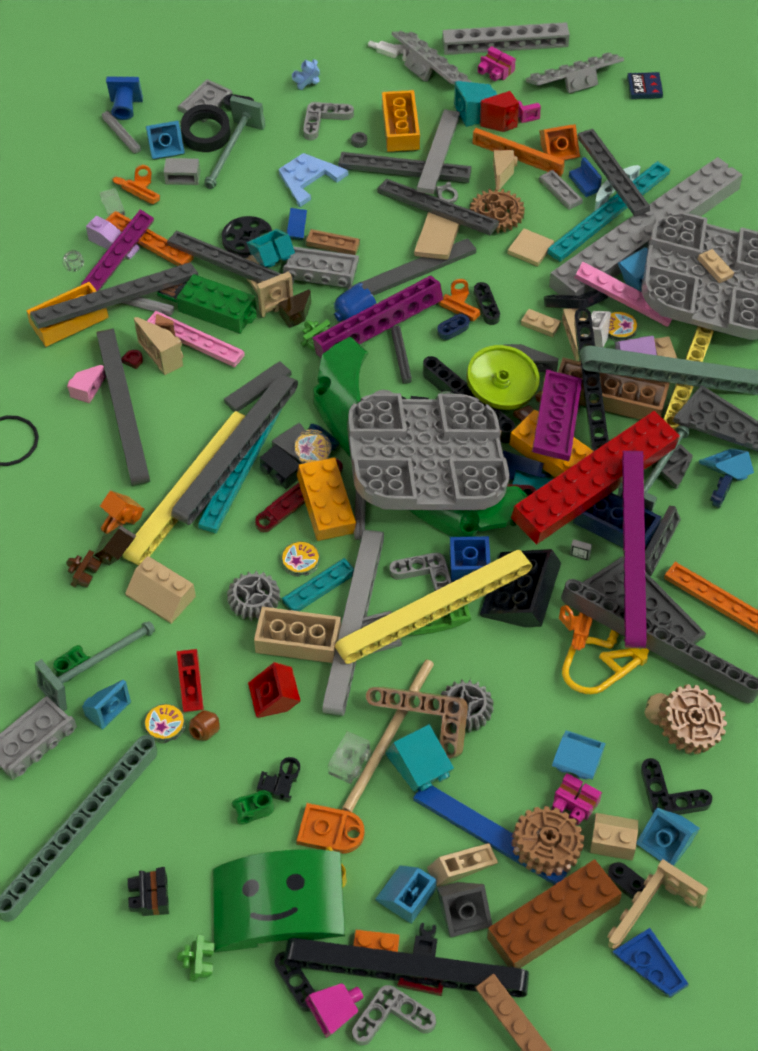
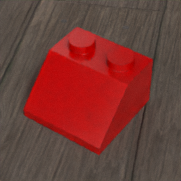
M511 91L481 100V127L500 132L518 127L519 102Z
M273 662L248 682L257 718L288 712L301 702L293 669L290 666Z

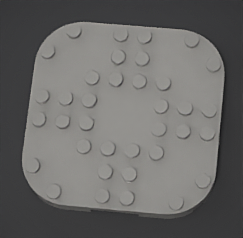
M672 212L667 217L661 216L654 224L648 244L641 286L645 301L662 317L748 340L758 339V232L742 227L739 232L710 225L707 224V218L685 212ZM713 249L734 272L733 277L718 283L697 260L699 255Z
M378 393L364 396L361 398V402L354 403L351 406L348 415L347 431L353 480L357 492L369 503L384 510H485L500 502L505 496L509 481V470L501 448L498 418L488 404L484 406L479 402V399L462 394H438L437 399H402L400 393Z

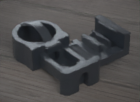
M294 757L284 758L280 763L278 777L276 774L273 777L267 775L268 772L262 771L257 792L260 790L268 791L269 793L273 792L274 798L287 802L291 801L292 796L289 793L293 781H297L300 773V762ZM290 762L289 767H288V771H287V774H286V773L283 771V765H284L285 763ZM295 764L298 769L294 774H291L293 765Z

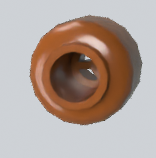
M201 711L190 720V734L196 740H209L220 729L218 716L210 711Z

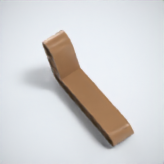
M383 686L372 687L367 691L366 700L373 706L443 716L440 744L449 759L461 755L464 746L468 704L463 698ZM377 691H379L381 694V699L379 701H377L375 698V694ZM396 693L400 696L398 704L394 700ZM415 696L420 700L418 707L414 705L413 700ZM435 699H437L439 702V708L437 710L433 707V701ZM454 702H457L459 705L457 713L452 707ZM452 722L456 724L457 727L455 733H453L450 730V725ZM450 743L454 746L453 754L448 751Z

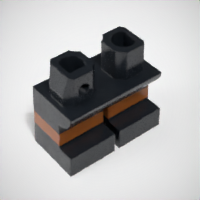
M165 867L156 868V871L152 872L139 871V876L127 878L129 892L140 891V896L128 898L130 912L142 911L143 916L169 914L168 882Z

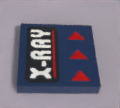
M659 72L627 74L631 99L663 98Z

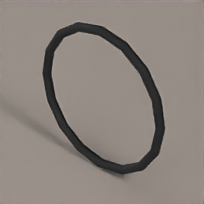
M6 415L0 417V421L18 419L27 423L33 429L35 435L34 445L26 455L18 460L0 462V466L20 463L30 457L37 448L39 435L37 428L29 420L20 416Z

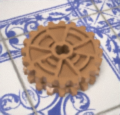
M690 684L683 688L681 686L676 688L675 691H672L669 696L663 699L664 703L659 705L661 711L658 713V718L661 721L658 724L659 727L664 729L662 732L663 736H668V742L671 745L674 743L677 750L685 749L687 754H690L692 751L694 754H699L701 750L704 753L709 748L715 746V743H719L722 740L720 736L725 735L726 732L723 727L727 726V721L723 720L726 714L720 709L722 707L721 703H717L715 701L716 697L714 695L710 696L707 689L700 690L697 685L691 688Z
M544 806V809L534 807L533 812L527 810L525 816L521 815L518 819L519 823H516L512 835L514 839L511 842V845L515 847L513 853L514 855H519L518 861L520 863L527 864L526 868L528 870L533 868L537 874L545 872L546 876H551L552 873H555L557 876L561 875L563 870L565 872L570 871L571 866H575L577 859L580 857V851H582L584 846L582 844L584 835H580L582 832L581 826H576L577 821L574 818L570 819L567 812L560 813L558 808L550 810L549 806Z

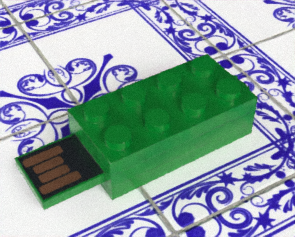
M195 274L192 275L188 282L157 292V296L176 302L179 312L241 334L247 324L253 323L257 317L255 295Z

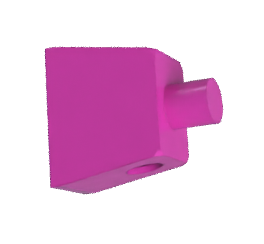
M341 983L312 993L305 1001L323 1034L328 1038L358 1012L355 1003L364 997L359 987L347 991L345 985Z

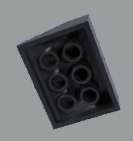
M552 549L525 550L522 552L532 564L531 570L518 579L486 594L480 612L481 617L522 627H542L561 562ZM513 551L500 552L498 559L506 556L507 554Z

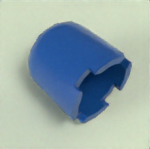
M357 283L336 298L334 302V316L338 322H343L376 304V300L369 289L364 290L361 287L363 283Z

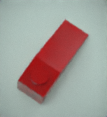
M198 649L176 651L183 712L204 710Z

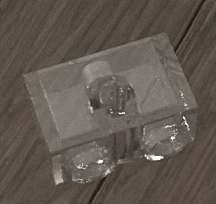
M347 731L328 764L329 774L351 784L354 778L359 777L363 762H367L371 755L370 741Z

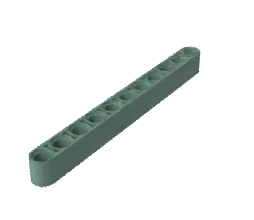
M585 346L580 350L582 367L587 371L698 387L702 385L705 388L758 395V370L596 346Z
M141 736L0 895V918L3 921L10 922L18 917L156 758L157 747L152 736ZM132 762H138L135 765H130ZM119 777H124V779H122V780H120V781H117V780H116V779H118ZM105 793H111L108 796H103ZM97 808L94 812H89L90 809ZM83 824L82 827L75 828L76 825ZM69 840L68 843L61 844L62 841ZM55 856L54 859L47 861L48 857ZM40 872L39 876L32 877L33 874ZM26 889L24 893L17 894L19 890ZM11 906L9 910L3 911L4 907Z

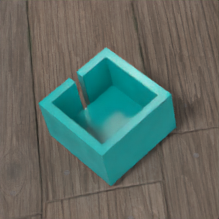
M279 229L272 230L247 242L251 255L264 267H272L279 259L287 260L295 253L289 234Z

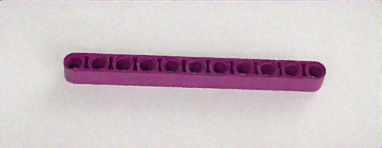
M623 451L625 648H646L643 451Z

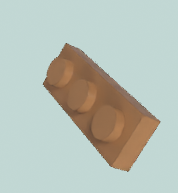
M313 229L310 230L306 240V246L350 255H356L360 245V239Z

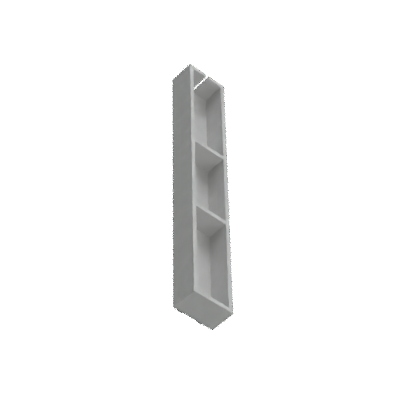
M715 158L650 203L649 212L637 216L633 215L552 271L549 287L559 295L579 296L593 290L594 288L574 278L582 262L613 278L621 273L618 262L644 247L648 249L652 229L655 222L661 216L667 217L672 212H685L697 216L704 215L740 189L742 174L733 167L728 168L729 165L720 158Z

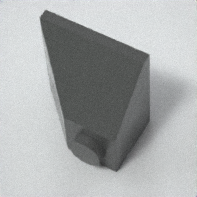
M455 882L437 887L440 907L450 937L492 926L484 884Z

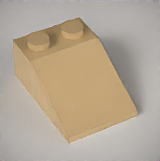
M135 317L134 323L138 343L162 373L167 375L182 367V358L184 356L180 348L182 346L180 339L175 337L171 331Z

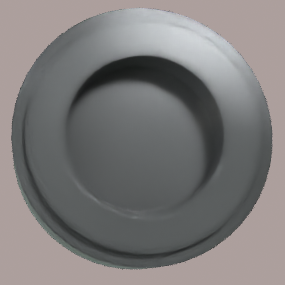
M362 132L354 133L351 136V144L356 148L366 146L367 135Z

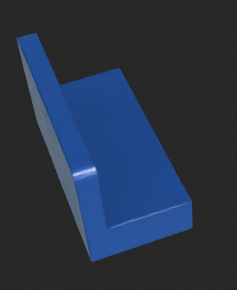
M586 157L581 158L580 168L569 171L570 179L585 197L598 193L602 177Z

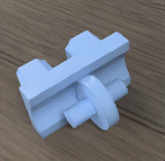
M314 59L312 62L305 60L301 65L303 71L295 70L292 73V80L297 83L298 89L302 90L307 84H317L320 81L318 77L320 70L317 67V60Z

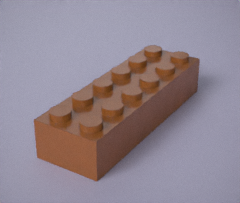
M594 859L490 926L487 939L508 967L522 968L618 905L622 893Z

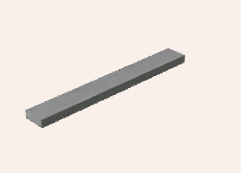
M444 110L417 186V192L434 194L460 118V112Z

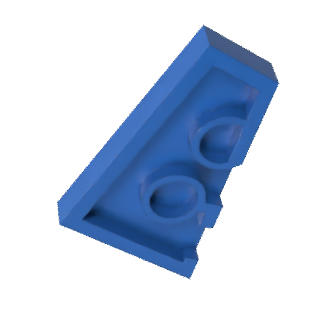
M650 928L613 951L616 957L669 998L689 986L687 980Z

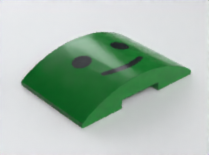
M313 849L273 851L238 858L214 868V952L256 948L260 943L283 941L289 938L319 940L345 936L341 853Z

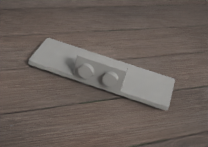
M392 32L391 35L410 50L404 65L423 81L429 80L434 69L451 84H455V81L471 82L466 74L460 73L456 66L449 64L445 57L438 55L437 50L430 48L427 42L420 40L416 33Z
M610 52L604 53L599 58L596 56L590 57L588 61L573 62L574 65H561L559 69H547L542 74L533 73L525 79L526 82L541 85L565 78L566 90L568 93L598 85L596 69L622 62L624 57H620L618 54L613 55Z

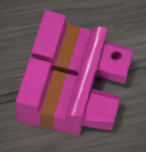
M491 46L488 49V54L485 57L481 56V63L478 65L477 72L482 75L486 72L489 73V77L493 81L498 79L505 80L515 71L516 58Z
M566 773L562 784L555 792L552 810L558 808L560 813H563L565 809L571 812L569 818H574L577 821L576 825H579L584 819L588 820L600 803L602 792L586 783L583 786V781Z

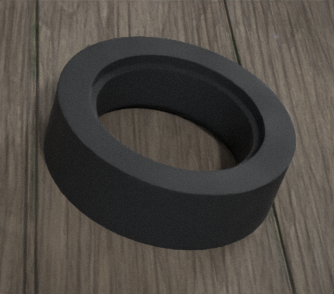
M202 104L190 108L181 119V133L184 143L192 150L198 152H213L222 148L230 138L228 115L221 108L210 104ZM201 119H212L221 125L220 131L215 136L209 138H200L193 135L190 128L193 123Z

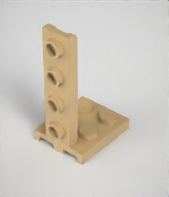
M253 255L249 256L248 258H245L249 261L259 264ZM289 271L261 283L247 279L258 295L259 313L262 317H265L266 313L272 310L275 312L279 311L278 303L293 296L292 276Z
M662 859L655 874H649L644 882L646 887L642 893L638 891L632 899L633 906L631 909H625L619 919L622 922L618 928L614 926L607 936L609 938L608 947L615 950L621 945L661 884L671 894H678L683 897L688 905L692 907L697 906L700 909L706 901L708 888Z

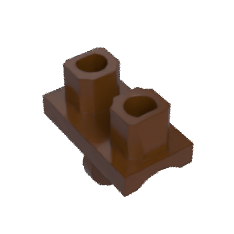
M89 550L82 562H80L82 558L79 555L75 558H68L66 561L69 567L68 572L73 574L74 570L76 571L70 584L71 586L76 588L77 584L88 588L93 576L85 573L86 569L97 573L102 563L93 557V551Z

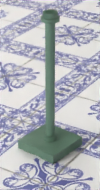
M236 96L231 97L230 104L233 121L238 123L211 176L205 179L204 185L207 188L213 189L216 187V179L244 126L264 130L266 124L262 103Z
M680 425L675 429L680 435L676 447L682 438H687L689 435L688 427ZM675 449L658 461L644 483V508L651 512L654 511L657 497L649 494L648 491ZM623 482L620 484L619 489H618V494H617L618 496H620V497H622V498H623Z
M150 621L142 623V628L58 678L42 659L35 663L37 686L45 696H48L62 711H65L67 704L63 683L142 636H151L155 632L153 624Z

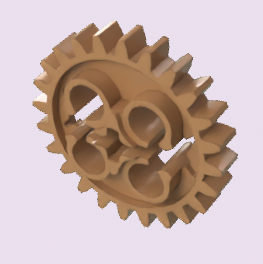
M496 188L495 192H492L491 189L488 190V193L482 191V195L477 194V198H473V202L470 203V210L499 221V226L495 229L497 233L500 230L506 233L507 228L512 231V226L517 228L518 223L521 224L522 219H524L525 207H523L524 203L520 202V197L516 198V194L510 195V190L505 193L504 189L499 192Z

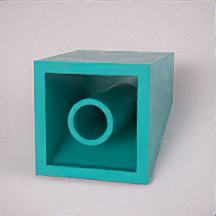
M455 81L454 107L456 111L460 112V117L466 127L480 123L481 100L497 95L496 90H493L490 84Z
M430 724L393 742L385 753L413 792L419 789L423 792L433 786L432 782L436 780L442 782L450 777L449 773L454 769Z

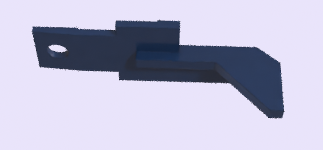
M503 450V457L506 458L509 479L514 480L516 470L542 478H550V474L542 472L544 463Z

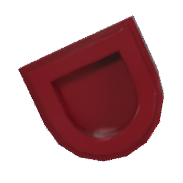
M130 350L121 360L123 364L137 370L143 362V356L139 350Z

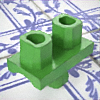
M328 319L320 325L317 321H305V328L302 330L305 335L300 344L303 347L307 345L314 351L315 347L312 337L329 329L331 323Z
M197 934L196 940L192 942V948L190 945H185L184 951L177 953V960L183 962V968L188 969L190 965L189 981L196 982L199 977H210L213 972L212 963L202 962L203 956L211 957L214 952V943L205 941L204 935Z

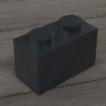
M274 445L259 457L261 471L265 475L268 474L272 477L277 485L288 489L298 481L297 471L299 463L277 445Z

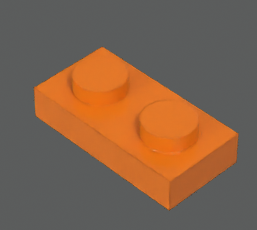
M356 930L354 946L398 952L400 934Z

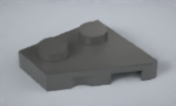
M679 444L660 472V475L675 489H678L693 459V455ZM656 461L655 463L652 464V467H653V468H655V466L657 465L658 461Z

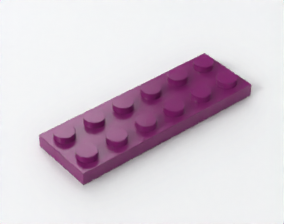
M546 370L532 447L533 453L565 461L570 460L582 378Z

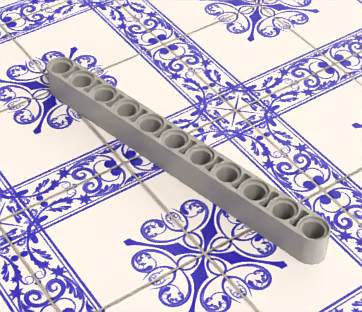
M363 531L338 641L365 626L363 618L367 617L384 542V532ZM335 650L326 688L323 713L344 716L357 661L346 664L337 650Z

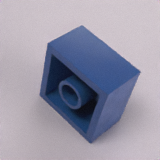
M489 536L450 537L451 582L491 563Z

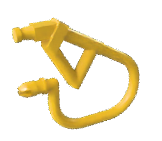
M611 630L607 641L588 637L585 642L586 644H595L612 649L614 644L617 643L619 633ZM571 645L562 667V676L565 683L571 689L583 694H598L637 666H643L647 663L649 649L628 648L602 652L599 658L615 672L614 675L596 687H584L576 684L569 675V668L576 652ZM630 656L633 658L632 661L622 668L613 660Z

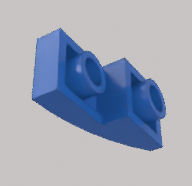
M290 208L287 228L290 239L303 240L307 210Z

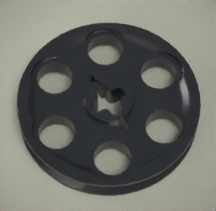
M238 217L224 227L222 231L223 246L230 253L242 258H248L251 256L247 242L259 237L263 233L272 231V228L268 222L259 217ZM252 224L259 225L257 227H251ZM238 225L242 226V228L235 229L234 227ZM228 237L235 238L233 240H227ZM239 246L244 247L242 250H237L236 248Z

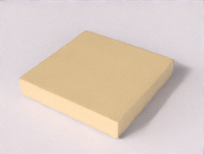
M524 228L508 249V254L538 267L547 255L548 248L554 244V240Z

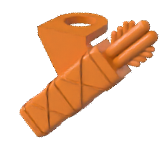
M140 165L135 169L134 181L130 179L126 181L117 176L112 178L114 183L122 185V189L150 204H155L160 200L159 194L147 189L151 183L152 174L150 167L147 165ZM141 169H146L148 174L140 176L138 172Z
M464 279L453 281L451 283V296L445 294L443 300L439 302V306L456 314H464L468 316L470 321H475L480 316L478 308L464 303L469 295L468 282ZM462 283L464 284V287L462 289H456L455 285Z
M562 606L559 619L569 631L574 630V639H572L571 645L574 650L580 651L581 648H585V641L588 639L593 619L581 612L578 616H574L569 606Z

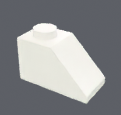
M593 311L591 317L596 347H604L608 340L611 312Z

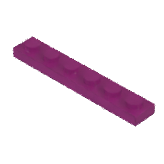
M140 209L81 285L90 282L96 291H100L152 225L154 218Z

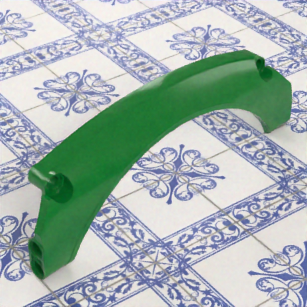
M352 337L344 339L322 354L317 378L319 384L313 389L314 406L333 437L339 441V445L350 458L347 431L348 415L351 406L354 403L361 402L359 376L361 366L368 355V352ZM510 486L507 487L505 496L500 502L485 510L409 511L451 537H476L478 531L504 528L509 524L516 526L517 524L511 519L514 506L528 497V495L519 487Z

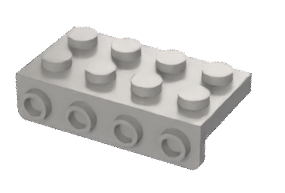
M294 247L295 253L291 255L283 267V273L289 271L294 280L350 287L353 284L359 256Z
M45 696L0 733V768L12 780L23 775L28 767L41 760L46 752L54 749L64 737L74 732L77 727L75 719L64 713L48 696Z

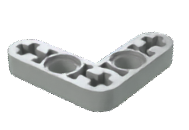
M310 103L307 106L303 128L304 138L315 140L318 137L321 119H352L354 117V107L350 104Z
M440 553L399 559L390 564V575L396 580L430 574L434 591L452 583L445 558ZM415 563H420L422 565V568L414 569L412 565ZM442 575L446 580L439 582L435 578Z
M386 985L378 991L352 1029L353 1040L359 1045L369 1044L390 1013L418 1031L430 1033L435 1029L436 1017L432 1011L397 988ZM389 993H392L393 1000L388 999L385 1003L384 1008L382 1006V1003L384 1002L383 994L388 995ZM404 1004H410L414 1010L411 1014L406 1015L401 1012V1007ZM372 1010H379L382 1013V1017L379 1020H372L369 1014ZM419 1017H421L424 1020L427 1019V1017L430 1018L431 1025L425 1024V1026H423L422 1020ZM367 1022L370 1025L367 1028V1037L362 1036L359 1038L358 1030L363 1031L366 1028Z

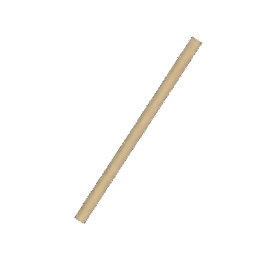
M427 659L424 661L409 690L420 691L434 666L432 661ZM397 709L344 803L342 810L353 811L408 712L407 710Z

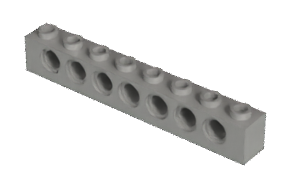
M567 22L443 30L442 43L444 55L488 52L491 46L500 51L562 48L569 46L570 34Z

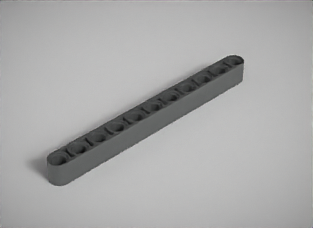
M114 328L97 331V338L131 484L133 486L150 482Z
M282 373L275 378L175 504L171 512L173 518L187 525H191L295 393L298 380Z
M576 579L566 581L561 595V600L565 604L624 636V605ZM646 618L647 649L743 702L752 703L756 700L758 695L757 677Z

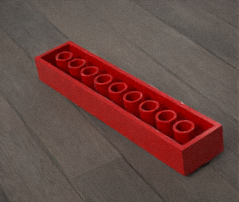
M653 411L514 506L511 519L537 545L619 488L623 482V451H643V470H645L674 450L680 435Z

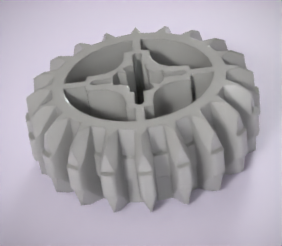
M248 571L246 576L240 574V579L234 578V583H230L229 590L227 591L228 604L230 609L235 611L236 616L241 615L243 620L246 617H249L250 621L255 617L259 620L262 607H278L280 589L277 586L276 580H272L271 575L266 577L264 572L259 575L257 571L254 574ZM262 589L266 590L269 593V595L265 594V592L262 591ZM238 597H242L246 602H242Z
M462 679L460 684L454 681L452 687L447 685L446 691H442L441 695L460 697L467 702L468 711L465 729H468L469 733L472 731V728L478 731L480 725L485 727L486 722L490 721L494 709V701L491 698V693L486 692L485 686L480 687L479 682L472 684L470 679L468 683H464ZM454 702L452 707L457 713L459 705L457 702ZM452 722V729L455 730L457 728L456 724Z

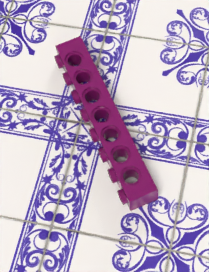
M430 275L312 337L316 354L321 358L323 353L348 337H352L358 344H362L368 339L442 301L443 295L440 282Z

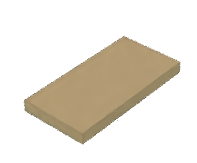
M428 212L414 251V256L448 260L460 224Z

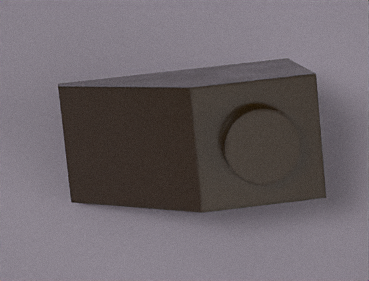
M308 289L278 303L279 315L289 328L305 321L312 303L311 291Z
M120 525L102 537L94 556L99 558L102 563L110 566L119 560L136 535Z

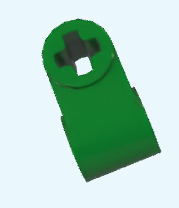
M81 645L72 647L54 661L55 676L58 678L90 659L91 656H87L83 652Z
M264 790L238 797L232 801V807L236 810L238 816L236 819L238 824H248L254 820L267 817L274 811L272 796L268 791ZM262 802H268V804L264 806L259 805Z

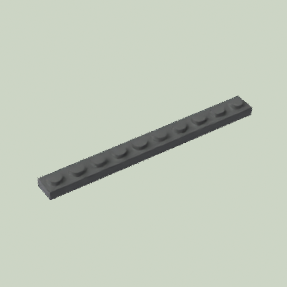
M189 262L30 312V318L37 329L188 282L192 275H198V272Z

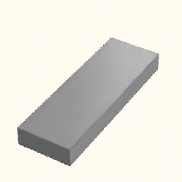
M554 170L539 176V181L568 210L582 204L583 199Z

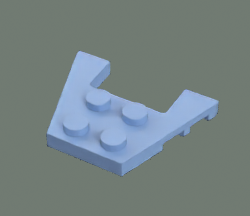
M305 153L279 168V175L290 189L291 195L296 199L299 207L311 200V195L303 188L326 174L337 183L348 176V170Z

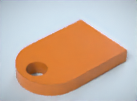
M307 803L296 842L297 845L321 850H326V847L330 846L334 851L341 854L350 853L356 850L364 840V824L352 812ZM356 830L359 832V836L357 838H350L348 833Z

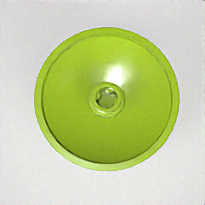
M493 345L479 350L471 358L466 373L470 390L481 402L493 408L504 410L520 408L529 403L534 398L540 382L538 369L532 359L524 352L505 345Z

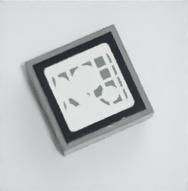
M573 540L570 556L589 561L592 545Z

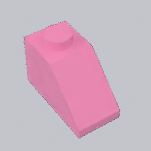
M98 365L77 372L67 385L70 397L90 403L106 378L104 366Z

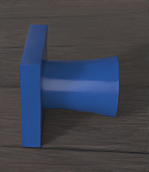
M107 77L106 84L110 100L114 102L111 110L112 116L120 120L131 119L134 115L133 102H143L139 77Z

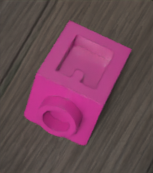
M518 101V117L522 123L540 119L541 106L539 102L523 106L522 102Z

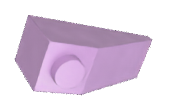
M95 216L86 226L89 241L106 249H109L122 233L112 223L98 216ZM136 244L126 258L130 260L140 250V247Z

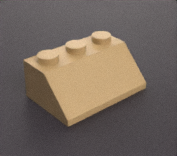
M149 556L135 569L125 593L127 597L170 624L196 597L193 583Z

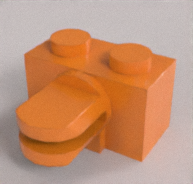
M110 490L100 505L109 514L101 526V531L108 534L118 526H123L126 522L135 525L140 520L145 509L129 496Z

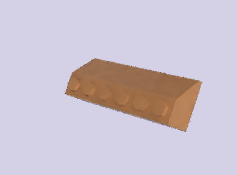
M563 358L558 373L581 378L579 361ZM599 372L605 411L640 420L653 411L660 417L662 416L670 385L669 382ZM589 383L588 386L593 387L595 384ZM581 384L578 405L585 406L583 385ZM591 400L590 402H591V403H597L598 401H597V400Z

